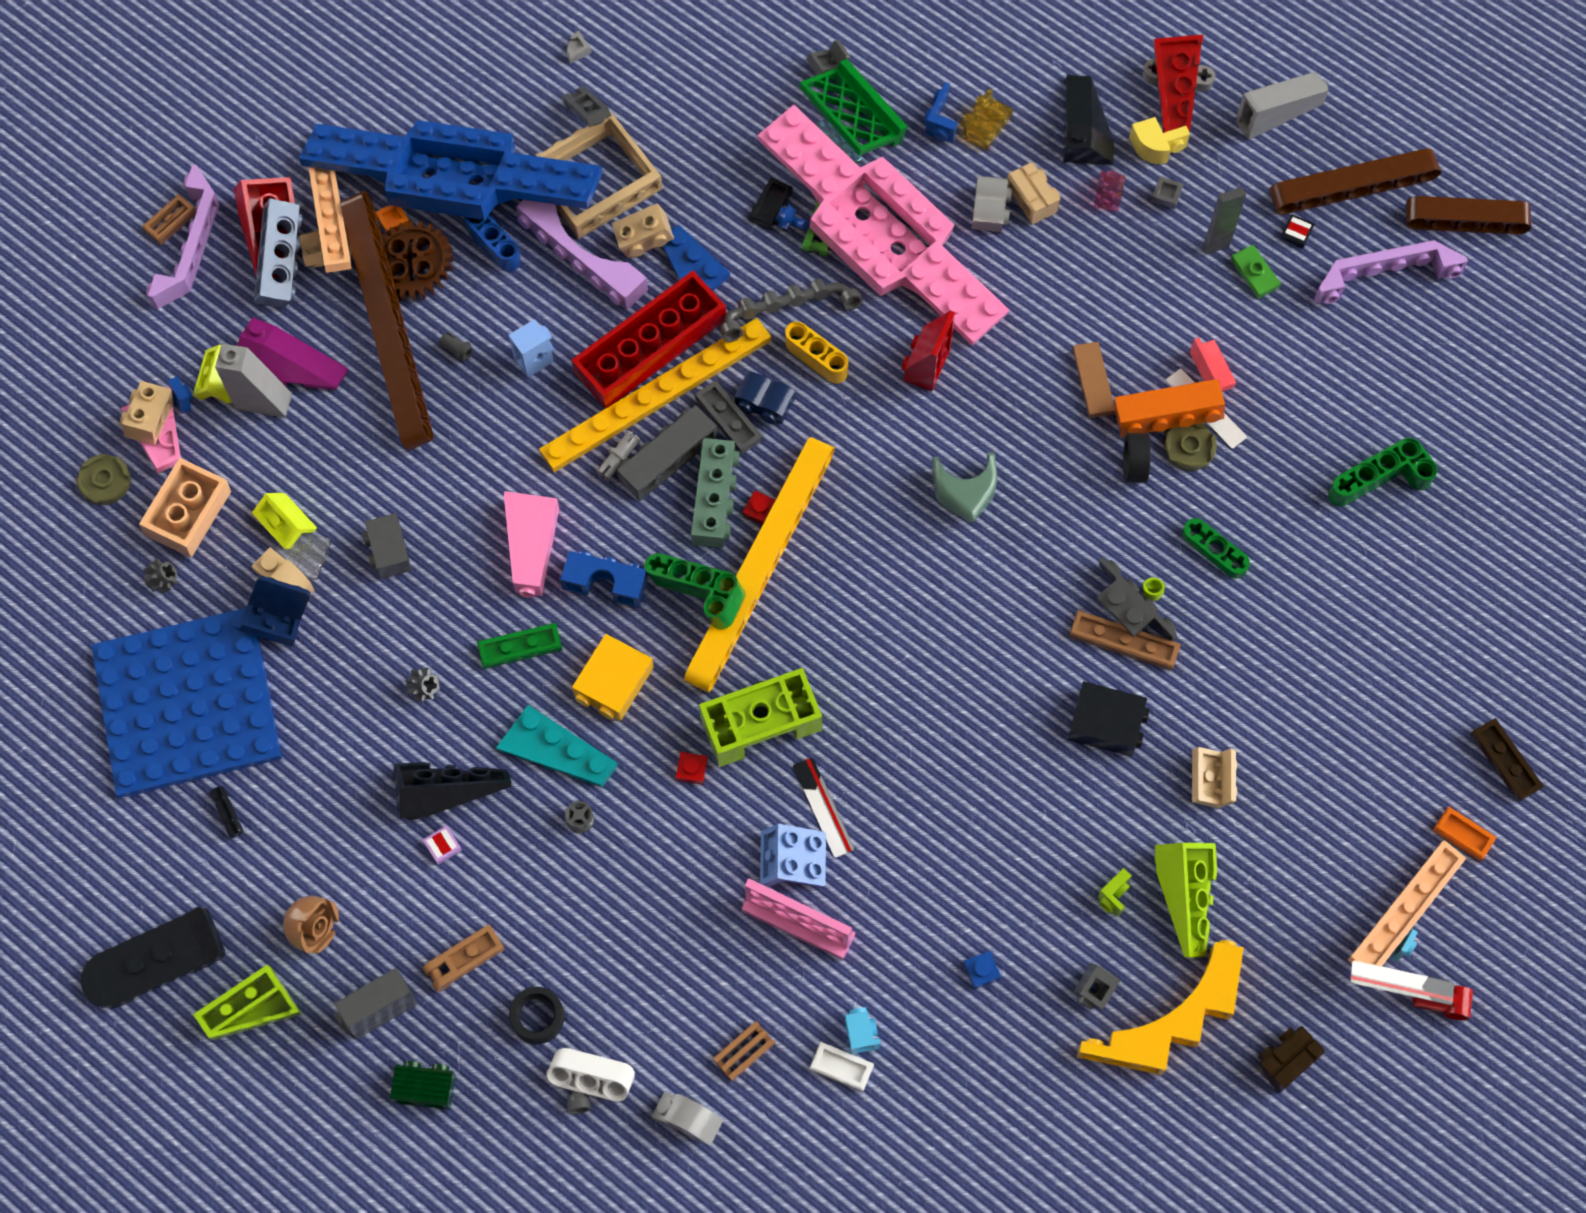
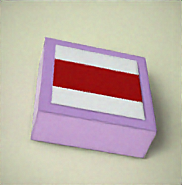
M447 825L423 839L438 865L462 851Z

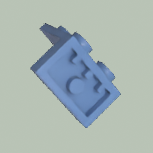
M779 823L761 831L760 884L771 887L787 881L816 887L825 886V832Z

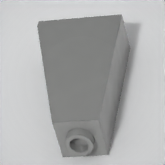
M1312 72L1243 94L1235 122L1246 138L1250 140L1323 105L1329 91L1328 86L1323 79H1320L1316 72Z
M221 344L215 369L235 410L286 418L292 393L248 348Z

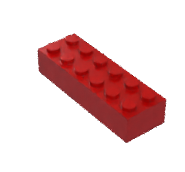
M693 270L571 360L574 374L606 409L722 324L726 315V305Z

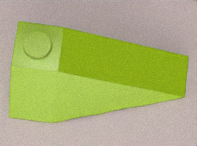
M1216 843L1155 845L1154 858L1156 873L1184 957H1206L1210 922L1206 918L1208 906L1213 905L1214 896L1209 894L1211 881L1216 880L1217 876Z

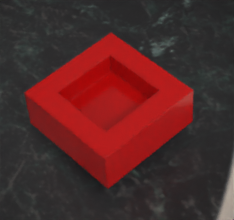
M754 490L743 510V516L763 525L776 500Z
M680 752L676 781L703 785L708 756Z

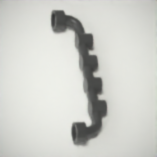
M818 278L810 283V289L801 291L798 285H792L786 289V295L777 297L774 291H769L762 296L761 302L753 303L752 299L748 297L741 299L737 304L738 308L730 310L724 316L720 333L724 341L734 342L743 334L739 323L735 319L741 317L752 319L757 313L764 311L775 313L783 306L791 304L797 307L802 305L805 300L813 298L823 300L831 293L841 294L840 301L846 310L858 308L862 304L863 298L855 288H850L838 282L825 284L822 279Z

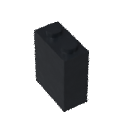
M1083 681L1068 740L1132 757L1135 748L1140 749L1144 733L1139 731L1141 723L1146 724L1150 708L1145 707L1147 698Z

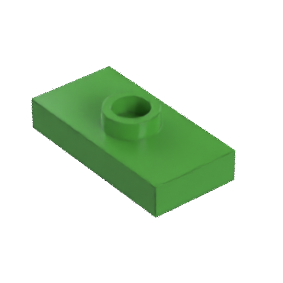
M1254 245L1232 255V263L1258 299L1280 288V281Z

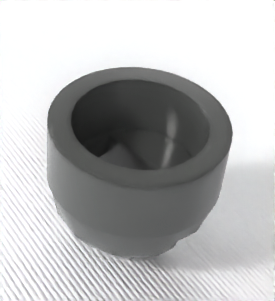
M577 1091L572 1092L567 1099L568 1113L581 1114L591 1110L588 1095Z

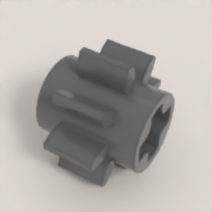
M158 558L149 563L150 566L143 569L146 573L144 575V582L153 592L160 589V592L164 594L178 583L176 580V568L169 561L161 563Z
M431 668L412 669V675L405 679L406 693L415 694L414 701L433 700V694L440 690L439 676L430 675Z

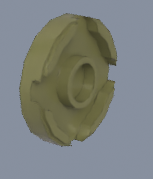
M1203 423L1193 424L1189 427L1172 428L1167 432L1164 441V452L1169 462L1185 471H1198L1207 467L1213 460L1217 449L1215 435Z
M99 454L82 464L76 482L80 493L87 501L96 505H109L125 496L130 488L131 474L121 458L109 456L108 454Z

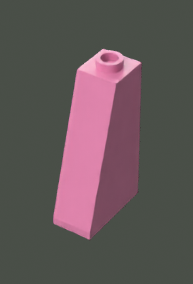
M505 491L504 503L512 580L515 592L527 598L542 596L559 514L557 498Z

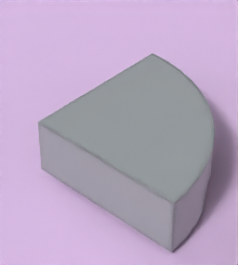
M580 31L571 36L567 46V57L570 64L592 53L590 46Z

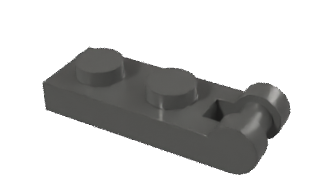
M584 85L577 88V92L571 95L567 93L561 97L565 107L568 110H572L589 127L599 125L605 119L611 117L609 108Z

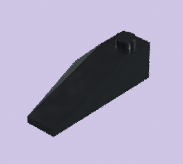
M1066 75L1063 162L1113 165L1114 140L1092 77Z
M425 762L393 764L396 806L399 818L407 820L428 817L511 787V779L507 769L472 767L469 771H462L456 768V765L449 764L446 765V769L430 768V763Z

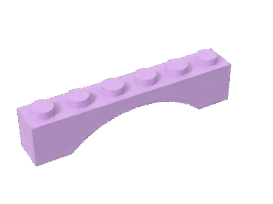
M523 200L516 206L519 224L526 230L531 229L542 244H549L560 259L568 260L578 274L586 275L596 289L604 290L614 304L622 305L628 310L648 291L647 278L630 263L602 259L579 247L563 229L558 218L556 204Z

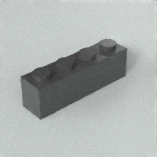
M697 405L690 410L683 411L675 423L671 426H665L659 432L658 437L652 442L644 443L635 456L631 459H625L619 465L617 470L619 481L639 502L642 501L702 451L703 438L716 439L718 437L717 425Z

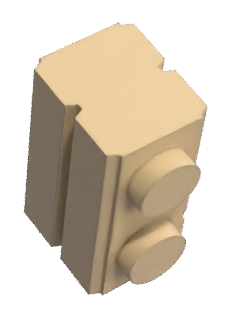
M1031 162L1007 175V187L1012 188V196L1031 224H1035L1058 211L1060 195L1056 188H1051L1048 185L1047 176L1043 169H1037L1035 164Z

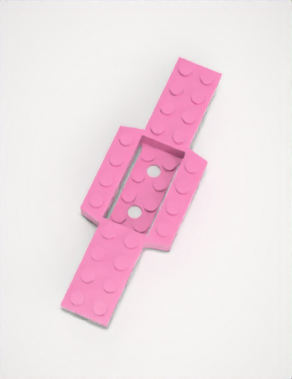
M795 105L791 106L758 134L757 140L811 191L820 206L812 216L809 228L878 295L882 296L900 286H904L920 295L940 316L950 310L954 311V329L972 346L1008 314L1009 309L943 247L952 234L954 224L884 157L860 168ZM865 184L917 232L930 247H926L869 190L865 189ZM859 209H865L869 212L870 217L867 220H859L855 212ZM894 243H900L905 247V252L900 255L894 254L891 246Z

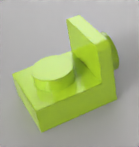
M1125 868L1100 891L1097 897L1100 900V906L1107 913H1114L1117 917L1125 908L1117 898H1121L1129 890L1130 886L1128 883L1132 877Z

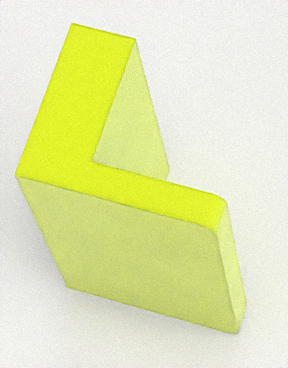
M217 345L205 351L192 396L200 400L213 396L230 404L232 403L215 369L221 345Z
M266 493L252 511V514L284 549H291L302 533H314L317 529L285 493Z

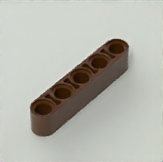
M1415 196L1406 201V226L1414 230L1517 235L1531 230L1530 204L1526 201Z

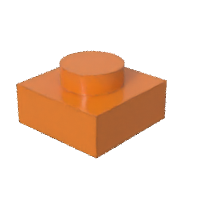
M388 205L375 212L378 221L388 236L391 235V227L398 231L399 223H402L404 227H407L409 224V219L401 207Z

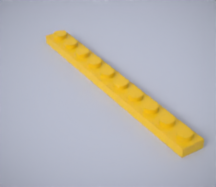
M755 318L741 327L743 334L738 340L726 342L722 338L539 449L540 454L555 473L771 342V335L758 318Z

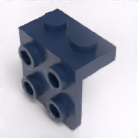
M258 576L245 610L240 631L293 647L300 620L311 592L300 586L281 582L271 577Z

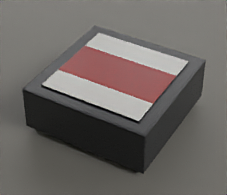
M1291 214L1280 238L1304 248L1315 224Z

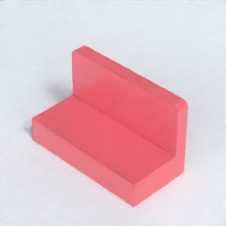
M1200 338L1194 339L1190 355L1203 381L1219 379L1222 392L1234 388L1236 381L1215 339L1203 344Z

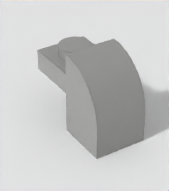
M664 1091L651 1116L657 1122L673 1127L690 1139L711 1146L723 1122L721 1117L701 1104L678 1093L674 1095Z

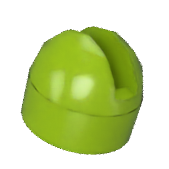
M1158 578L1146 579L1142 589L1144 597L1146 599L1149 598L1151 601L1159 600L1164 594L1165 585Z

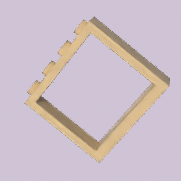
M612 112L611 117L605 119L603 123L580 128L565 140L557 141L551 148L536 154L538 157L567 161L609 135H612L643 175V177L577 216H574L567 206L556 205L557 212L578 239L662 190L661 175Z

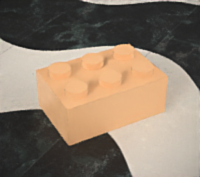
M179 458L139 523L144 536L192 558L231 493L227 480Z

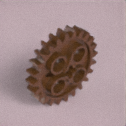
M409 221L407 228L402 223H399L398 231L391 227V235L382 234V237L385 240L383 243L397 296L400 294L401 299L405 301L408 295H410L414 302L419 294L423 299H426L427 291L435 295L434 287L443 288L441 280L450 279L446 271H453V267L450 262L454 261L453 255L450 254L453 252V249L448 244L447 237L443 236L440 229L435 230L432 224L425 228L422 221L418 223L417 227H415L412 221ZM411 241H413V248H412V250H411V248H410V243H411ZM430 245L427 250L420 251L422 247ZM399 248H404L402 252L395 253ZM424 269H430L428 273L421 274ZM405 271L403 275L395 277L398 272ZM413 272H414V274H415V280H414V281H412Z

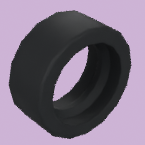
M1127 433L1123 451L1124 480L1126 483H1147L1151 461L1149 434Z
M539 986L529 987L518 993L511 1002L509 1009L510 1024L516 1035L525 1042L532 1044L547 1043L554 1039L562 1030L565 1020L564 1008L558 996L551 990ZM532 999L547 1001L552 1006L554 1012L553 1021L550 1026L540 1032L529 1031L522 1025L520 1020L522 1007Z

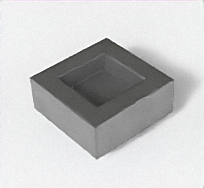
M1160 176L1151 202L1175 209L1184 184Z

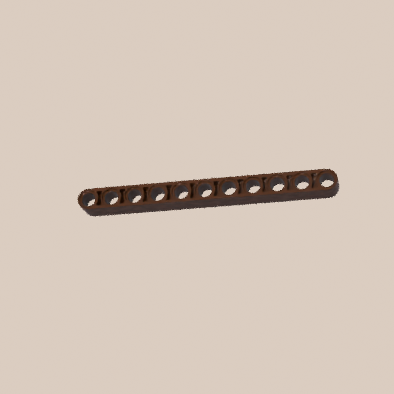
M361 191L340 201V208L399 437L403 446L407 450H412L433 441L434 435L374 205L368 193Z

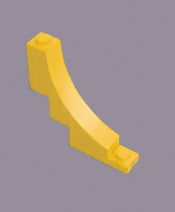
M1229 940L1215 942L1211 947L1208 963L1200 982L1192 994L1180 1006L1164 1017L1147 1025L1129 1030L1113 1031L1109 1037L1108 1046H1105L1104 1042L1098 1039L1089 1038L1087 1041H1081L1077 1058L1163 1075L1167 1067L1170 1042L1196 1048L1201 1039L1204 1015L1230 1020L1234 1015L1244 947L1236 946L1235 942Z

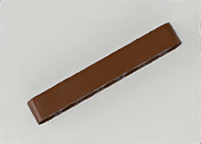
M1426 148L1281 181L1270 187L1269 194L1277 214L1285 215L1432 181L1439 177L1442 171L1434 151L1431 148Z

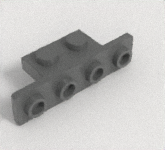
M1102 557L1099 560V567L1109 576L1113 583L1097 596V600L1133 637L1153 622L1169 640L1175 641L1177 638L1175 630L1177 628L1167 617L1163 619L1157 613V606L1149 598L1144 600L1139 595L1140 589L1131 579L1126 581L1120 575L1122 571L1114 561L1110 560L1108 562Z

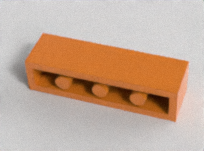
M1219 379L1115 397V415L1120 436L1125 437L1127 433L1162 432L1176 427H1189L1193 424L1216 422L1225 417V401Z

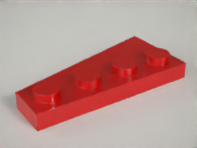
M1204 34L1156 38L1153 41L1163 133L1184 126L1187 127L1190 133Z

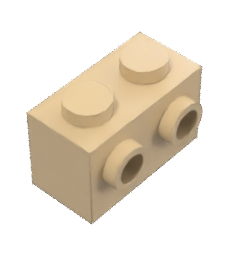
M658 203L612 223L619 249L628 259L639 257L644 252L655 247H662L668 241L674 239L667 215Z
M141 381L137 390L134 389L131 393L128 411H124L121 415L120 426L123 427L124 437L155 446L174 403L172 390Z

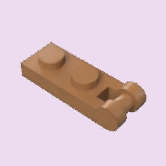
M488 924L426 963L422 969L426 976L431 977L433 980L432 986L438 993L504 951L505 948L491 925ZM447 964L450 972L443 975L440 968Z

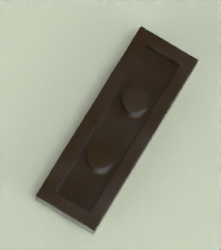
M1496 718L1471 732L1470 735L1518 803L1544 787Z

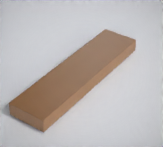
M1077 610L1069 634L1070 638L1171 671L1174 668L1181 646L1180 643L1144 631L1133 637L1121 624Z

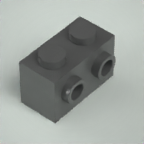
M396 513L365 521L367 531L362 532L366 547L371 546L373 555L368 556L372 571L377 570L381 579L412 571L402 529Z

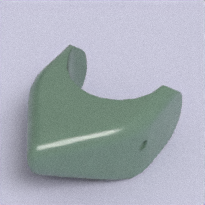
M987 452L986 469L980 475L971 479L953 477L942 467L938 456L932 457V478L936 499L948 510L969 523H973L991 503L995 495L997 469L994 452Z

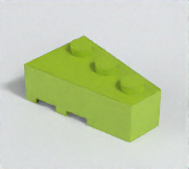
M267 964L193 1015L207 1037L214 1041L299 1016L302 1013L272 967Z

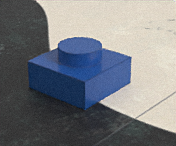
M178 376L169 379V387L172 390V396L180 412L184 413L191 410L189 399H192L193 396L188 385H182Z
M991 951L964 961V966L974 989L1001 979Z

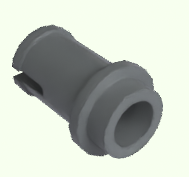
M450 332L444 333L440 338L439 345L455 354L456 359L466 361L471 357L473 348L469 342L461 341Z

